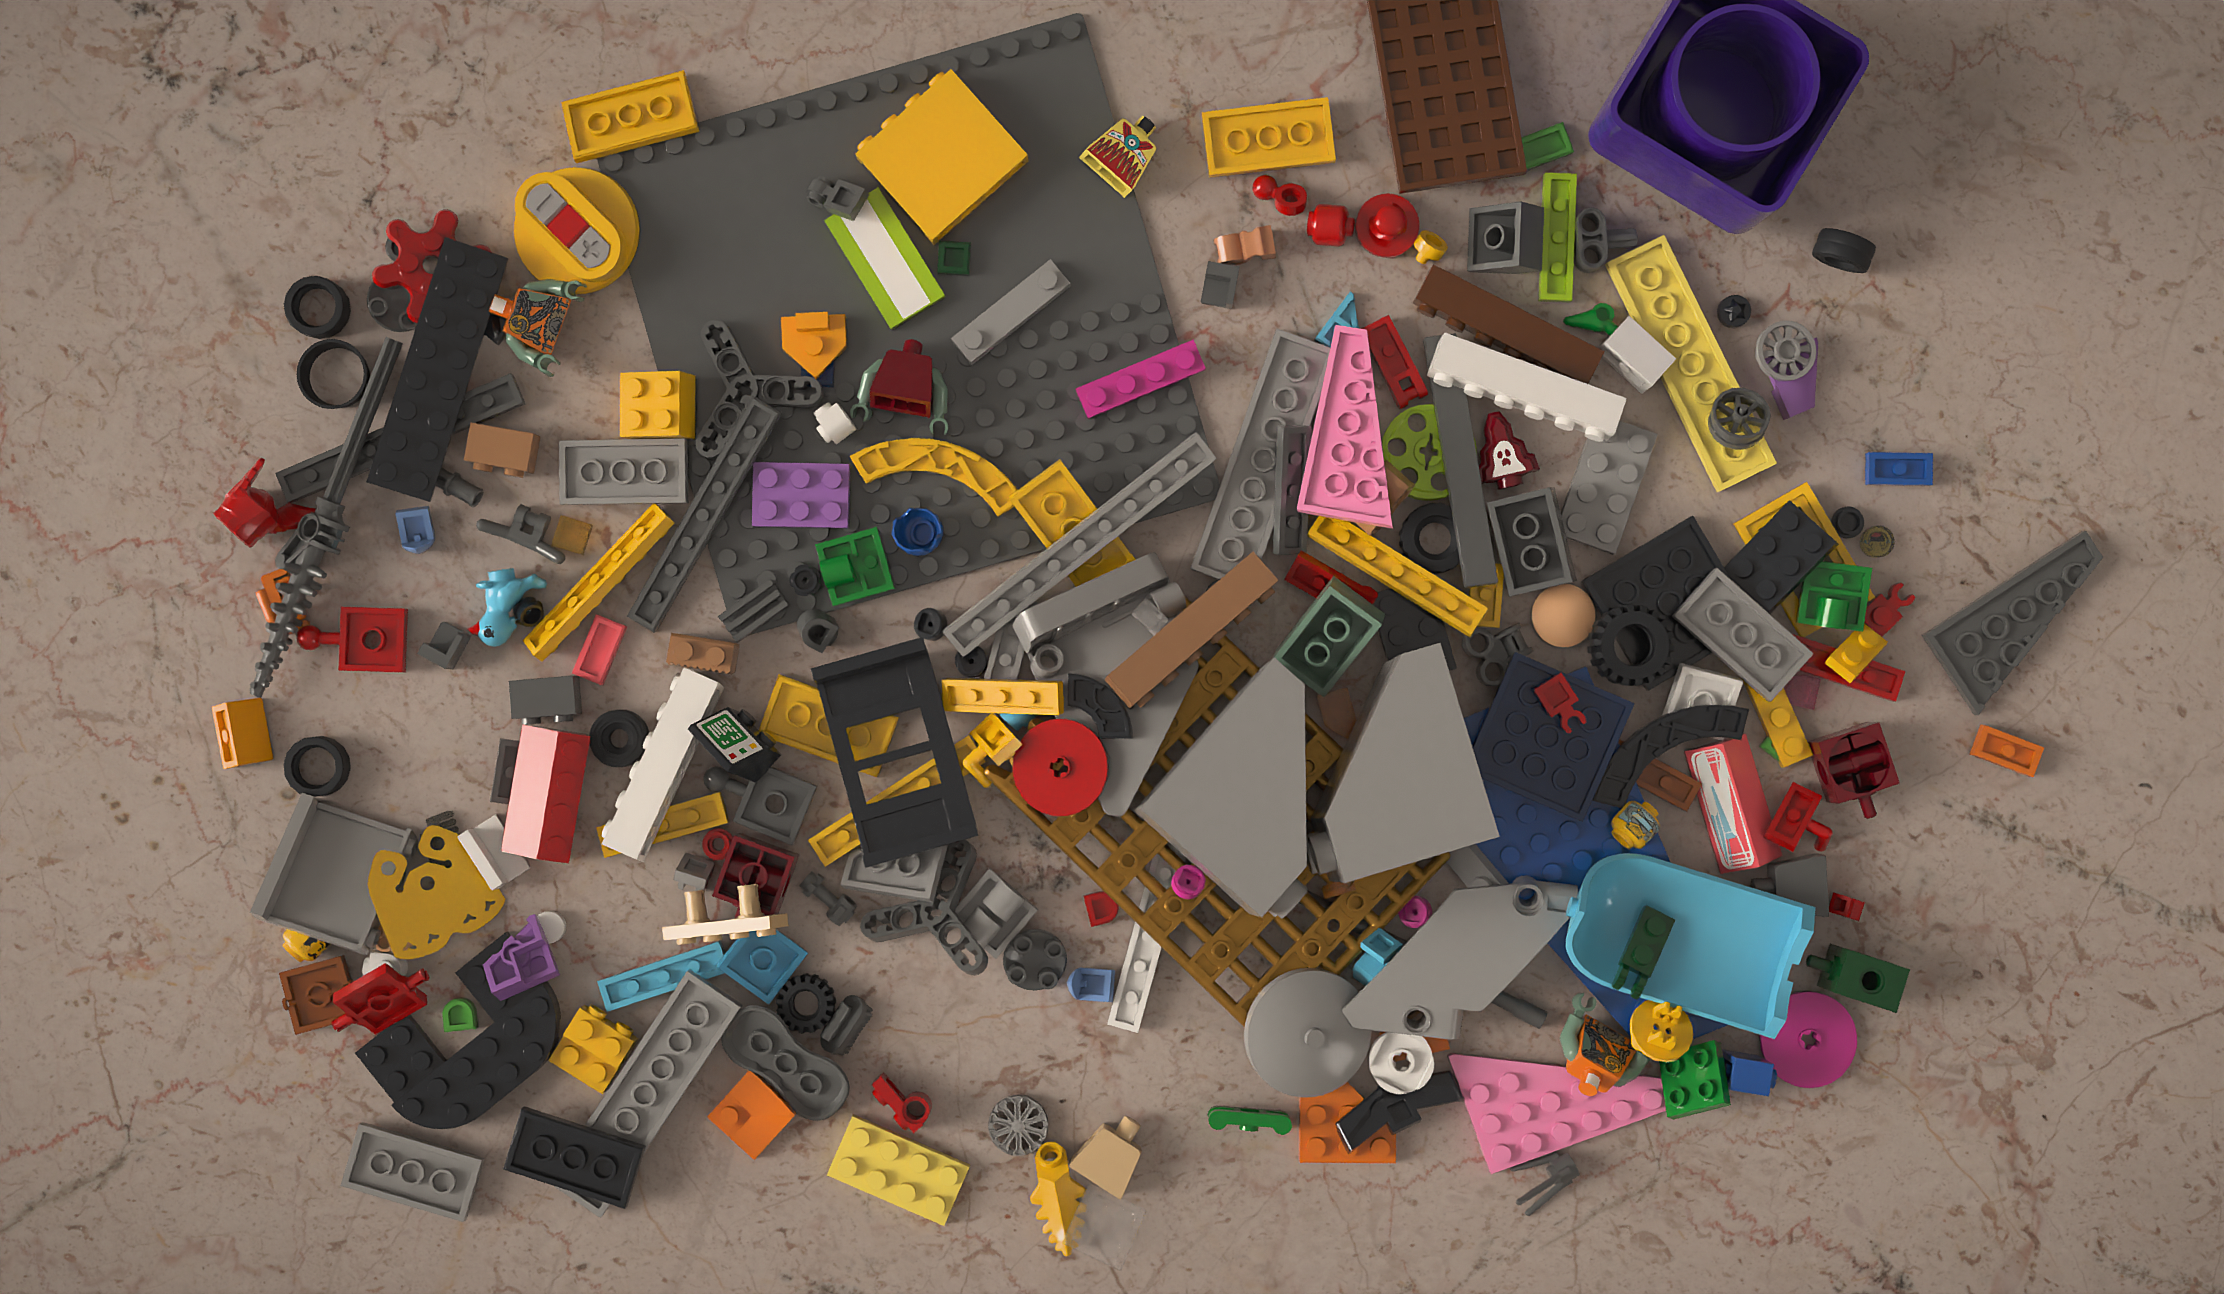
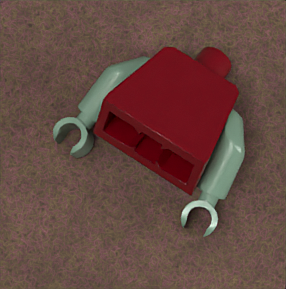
M914 339L906 340L903 351L888 350L883 359H878L863 372L857 394L859 403L853 405L850 409L852 418H856L857 410L860 407L864 408L866 412L863 422L869 421L872 417L870 407L928 418L931 417L932 412L934 413V419L930 422L929 426L931 433L933 434V424L936 421H942L945 424L944 435L947 433L949 426L948 422L944 419V414L947 413L948 388L940 370L932 367V358L927 355H921L923 349L921 342Z

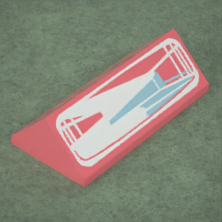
M1746 733L1742 735L1741 740L1727 738L1723 741L1720 740L1684 751L1691 778L1702 783L1696 795L1720 874L1761 867L1783 856L1780 845L1764 838L1772 819Z

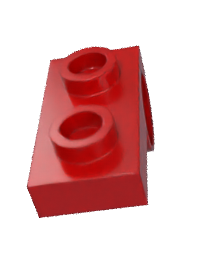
M884 1072L873 1081L872 1086L875 1090L872 1093L883 1106L888 1104L896 1113L893 1117L902 1129L906 1131L909 1128L914 1134L924 1125L932 1109V1102L928 1095L916 1091L905 1097ZM911 1101L921 1102L925 1107V1113L920 1116L912 1115L908 1110V1104Z

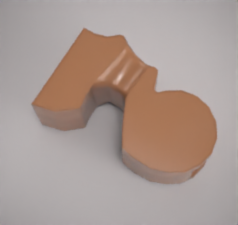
M1271 225L1257 227L1251 232L1244 230L1240 233L1220 236L1213 240L1214 245L1217 246L1219 256L1217 263L1240 265L1250 261L1255 256L1262 257V260L1276 258Z

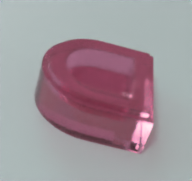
M1807 675L1793 676L1784 686L1790 704L1814 710L1821 679Z

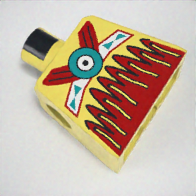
M1141 116L1134 125L1122 118L1090 144L1079 158L1125 198L1138 183L1157 149L1148 139L1156 127L1150 119Z

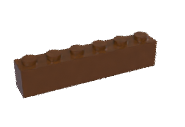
M1434 264L1429 269L1413 301V304L1418 306L1417 311L1430 318H1434L1436 315L1446 320L1445 325L1460 333L1466 330L1474 334V340L1484 346L1491 347L1493 344L1503 349V354L1523 359L1533 365L1589 384L1605 352Z

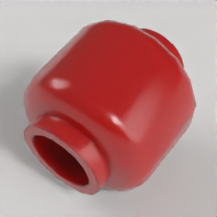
M1319 204L1314 211L1309 212L1307 236H1312V240L1316 245L1343 246L1347 236L1353 237L1355 218L1349 217L1348 209L1345 206Z

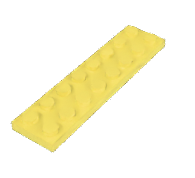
M1665 235L1605 264L1606 269L1630 317L1676 358L1660 378L1716 492H1720L1777 464L1764 436L1753 447L1734 450L1724 447L1717 442L1709 431L1708 418L1715 399L1726 390L1740 387ZM1734 402L1725 404L1734 410ZM1716 410L1717 419L1728 417L1719 410ZM1728 425L1722 426V427H1724L1726 430H1728L1729 432H1731V431L1728 429ZM1748 425L1753 433L1760 431L1758 426ZM1743 431L1740 433H1735L1737 435H1745Z

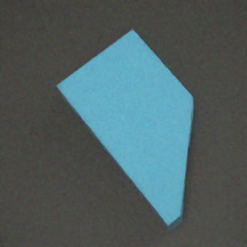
M1349 292L1314 339L1316 342L1331 348L1335 325L1359 328L1355 298L1352 292Z

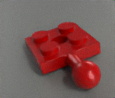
M341 607L340 632H321L316 626L306 625L299 629L296 640L298 645L305 650H315L321 644L339 645V671L406 673L408 609ZM373 630L377 631L381 636V643L375 649L369 648L366 644V636Z

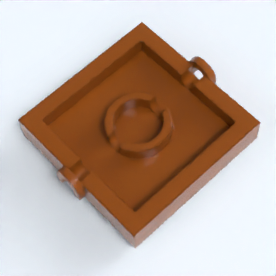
M345 955L279 973L285 998L282 999V1004L286 1011L289 1010L295 1035L330 1026L333 1019L345 1014L342 1009L333 1003V993L353 982V979L350 978Z

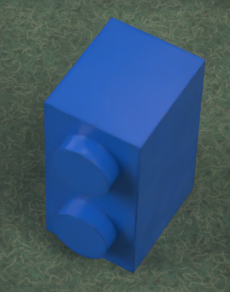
M1722 1049L1728 1089L1769 1096L1770 1088L1773 1089L1775 1087L1777 1079L1776 1069H1773L1774 1064L1759 1055Z

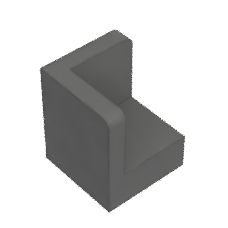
M1208 261L1201 303L1232 309L1240 267Z
M441 622L431 642H423L417 654L444 669H454L471 635L447 622Z

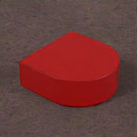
M1104 891L1083 895L1091 927L1109 923L1117 916L1119 905Z

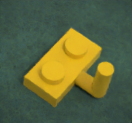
M994 713L988 715L969 733L979 746L963 760V766L984 788L989 787L992 782L984 775V769L979 762L988 755L1000 766L1004 761L1013 757L1015 751L1022 746V743Z

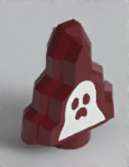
M1500 411L1488 413L1483 430L1486 444L1479 451L1480 464L1478 466L1481 484L1496 482L1498 490L1524 484L1523 475L1540 470L1535 454L1528 453L1524 441L1514 437L1511 424Z

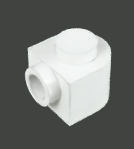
M828 402L814 412L817 421L820 423L816 429L827 443L833 440L837 445L857 430L852 420L838 403L831 406Z
M379 950L370 952V958L366 957L363 962V976L384 963H387L403 976L408 971L407 960L395 958L392 952H381Z

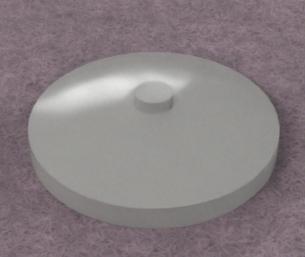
M1319 968L1292 970L1268 983L1254 999L1247 1014L1244 1028L1247 1056L1258 1075L1274 1089L1295 1097L1324 1095L1338 1089L1350 1080L1362 1065L1371 1041V1030L1353 1028L1342 1012V1009L1359 993L1357 989L1341 976Z

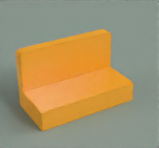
M261 698L226 702L212 707L223 769L273 759L263 700Z

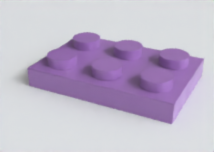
M753 463V527L849 529L850 464Z

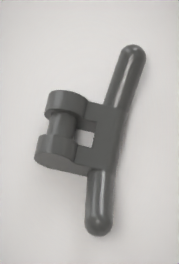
M523 504L518 506L511 527L486 519H480L476 523L479 531L508 539L541 554L556 564H562L565 561L564 553L542 541L549 527L551 516L544 513L539 515L533 513L530 507ZM526 523L534 526L532 535L523 532Z

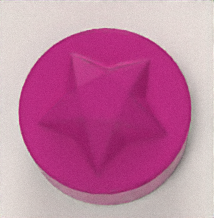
M1181 866L1172 877V889L1183 899H1194L1200 895L1205 887V876L1196 866Z
M1414 896L1398 913L1399 918L1407 927H1422L1432 916L1431 904L1422 896Z

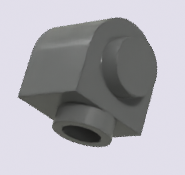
M807 610L800 615L797 621V629L803 642L820 653H823L827 646H831L838 636L839 626L835 618L820 610Z

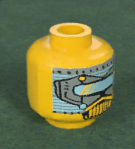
M1629 801L1612 819L1611 825L1613 830L1611 833L1625 848L1631 849L1634 847L1641 849L1659 831L1660 824L1656 818L1659 813L1646 801L1642 804L1636 801Z

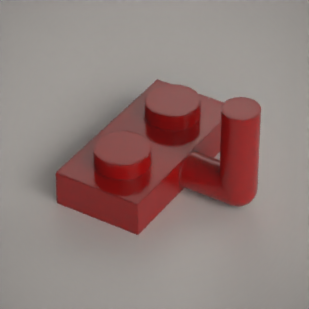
M1792 782L1764 838L1794 852L1806 830L1817 835L1814 848L1820 852L1825 851L1833 831L1830 827L1811 819L1822 799V795Z

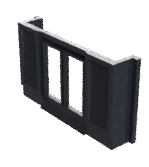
M923 637L811 668L813 680L818 686L863 851L862 859L865 868L979 836ZM913 709H921L929 741L855 761L846 728ZM932 750L941 784L871 804L866 803L858 771Z

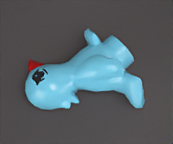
M514 568L488 572L489 580L480 581L476 584L477 588L486 589V612L480 621L467 630L471 634L478 636L488 646L496 647L504 644L517 628L516 620L514 617H509V612L528 590L546 588L548 584L546 580L536 574L526 578H515Z

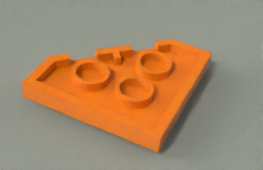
M1348 1081L1338 1089L1324 1095L1299 1097L1300 1163H1396V1134L1391 1135L1385 1124L1352 1153L1348 1154L1338 1135L1335 1123L1365 1098Z

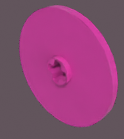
M1802 991L1790 995L1787 1019L1776 1038L1773 1039L1760 1035V1047L1764 1059L1774 1064L1773 1069H1776L1777 1076L1780 1079L1802 1088H1817L1834 1082L1847 1071L1856 1053L1857 1032L1852 1017L1838 1001L1822 993ZM1813 1031L1812 1037L1816 1039L1814 1045L1808 1044L1804 1048L1805 1042L1801 1040L1803 1034L1809 1035Z

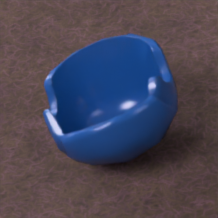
M909 508L902 516L896 517L893 521L892 536L896 545L907 554L923 556L931 553L939 546L944 536V527L939 517L929 509Z

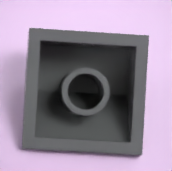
M1520 201L1469 208L1467 271L1504 274L1542 271L1544 207Z

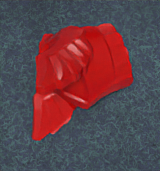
M260 458L225 495V499L220 507L213 512L214 516L249 548H252L258 540L268 533L277 534V532L297 529L301 518L316 510L315 508L300 506L294 503H287L277 509L270 493L263 489L251 487L263 468L265 462L263 458Z

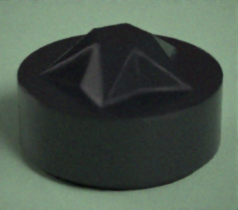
M1740 295L1728 296L1718 305L1717 316L1719 321L1728 328L1742 326L1751 316L1750 303Z
M933 608L921 610L914 620L916 634L929 641L940 639L944 635L943 629L947 627L946 616L941 611Z
M979 646L964 657L959 652L955 656V665L958 671L965 677H978L987 668V656Z

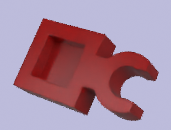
M1902 582L1896 583L1889 588L1887 598L1882 594H1877L1867 604L1864 623L1881 637L1903 618L1897 609L1908 606L1915 600L1913 594L1908 595L1904 600L1899 599L1898 591L1904 586Z
M1561 672L1533 689L1551 718L1558 713L1560 714V726L1566 733L1572 732L1568 726V719L1570 717L1576 716L1581 724L1586 723L1584 714L1574 710L1571 706L1579 701Z

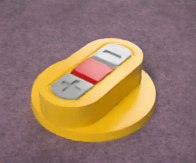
M573 167L535 174L526 179L517 191L514 221L515 244L522 262L538 281L553 279L570 282L576 280L586 284L587 287L579 286L575 294H587L609 286L629 267L638 247L639 219L631 197L616 180L597 170Z

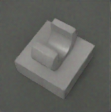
M685 853L675 870L673 880L678 881V888L680 890H683L686 884L696 887L695 891L704 890L713 874L716 862Z

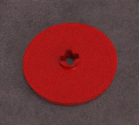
M1052 719L1036 725L1021 739L1022 746L1015 751L1013 758V777L1019 793L1030 806L1048 815L1069 816L1087 809L1099 798L1108 779L1109 763L1103 743L1090 728L1073 720ZM1062 758L1064 759L1063 764L1068 766V771L1062 772L1059 777L1057 776L1058 770L1053 769L1054 763H1060Z

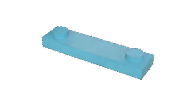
M721 940L597 981L606 1011L615 1010L675 990L689 969L704 979L724 974L716 966L725 955Z

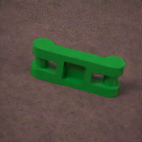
M1213 1106L1207 1114L1209 1124L1215 1130H1221L1227 1124L1239 1125L1240 1130L1251 1132L1258 1131L1259 1127H1270L1276 1133L1285 1135L1292 1128L1289 1115L1281 1110Z

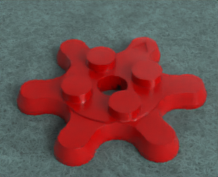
M443 209L436 213L432 228L424 233L414 231L404 220L394 219L390 221L386 227V234L397 245L399 250L398 257L393 263L377 266L372 273L374 283L380 288L402 286L408 290L411 299L407 307V315L414 323H418L433 274L426 272L423 268L425 259L430 257L438 259L445 237L456 240L455 230L459 220L457 215L448 209ZM477 244L474 246L491 252V250L485 245Z

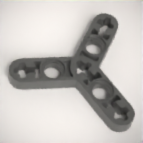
M713 319L703 325L701 329L702 341L727 387L726 392L696 438V449L703 457L710 460L717 459L752 396H756L772 407L810 408L817 406L823 400L824 389L821 383L813 377L754 375L731 329L724 322ZM714 328H717L719 331L724 330L720 338L727 348L721 350L719 344L714 339L709 340L713 336L712 330ZM730 354L737 355L739 358L738 367L733 371H726L723 368L724 358ZM751 383L749 388L753 391L750 396L744 395L739 402L745 406L743 410L729 402L731 398L736 401L739 400L742 394L738 390L740 385L747 386ZM774 383L784 384L786 390L784 396L778 400L771 399L769 396V388ZM791 383H795L794 388L796 390H806L807 384H811V387L817 390L816 394H811L810 400H807L803 394L793 393ZM726 409H733L737 414L736 421L730 426H724L720 421L721 413ZM714 425L727 432L726 437L720 433L717 436L715 442L719 446L716 450L710 449L706 452L705 440L707 438L713 440L718 433L712 429Z
M967 840L948 844L934 902L917 900L870 911L861 920L860 928L862 933L874 942H884L931 931L963 972L971 976L981 974L988 965L987 953L955 913L976 861L977 852L974 846ZM962 850H965L967 852L965 857L960 856L957 858L955 856L957 851L962 852ZM952 865L955 868L957 866L961 870L958 873L956 870L949 868V866ZM954 876L956 879L955 886L949 891H943L941 884L944 878ZM939 894V895L942 896L943 898L948 899V901L945 902V901L942 900V899H941V901H940V900H939L938 898H936V897H937V895ZM940 909L942 911L940 916L933 917L930 915L932 910ZM906 912H912L914 916L912 923L906 928L900 927V917ZM876 920L886 924L879 926L876 933L871 930V927L876 926ZM959 928L961 930L960 940L955 944H948L947 935L949 931ZM966 948L975 955V965L969 964V959L962 950Z

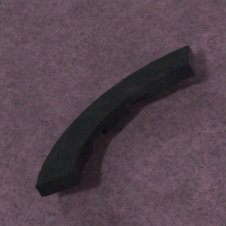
M1729 705L1693 706L1667 713L1647 723L1625 740L1612 755L1592 801L1623 808L1634 784L1646 766L1655 758L1681 743L1708 737L1741 740L1749 709Z

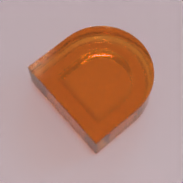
M1353 881L1347 883L1331 882L1323 885L1321 890L1324 899L1354 891L1356 888Z

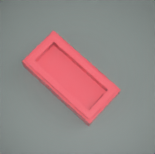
M596 614L572 674L599 685H604L627 626Z

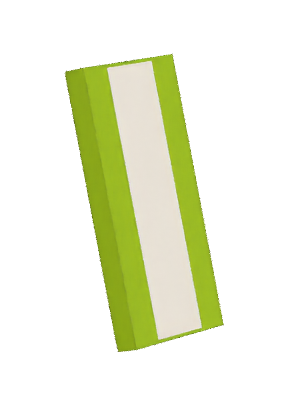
M879 187L868 193L869 196L854 221L835 214L824 221L887 324L893 330L946 296Z

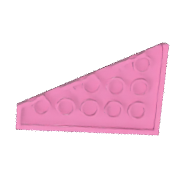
M1447 1054L1458 1087L1465 1098L1466 1109L1491 1174L1666 1111L1662 1080L1658 1076L1638 1075L1636 1079L1622 1087L1612 1086L1606 1093L1598 1091L1594 1096H1587L1579 1091L1580 1080L1569 1074L1566 1066L1531 1063L1504 1058L1497 1059L1487 1056Z

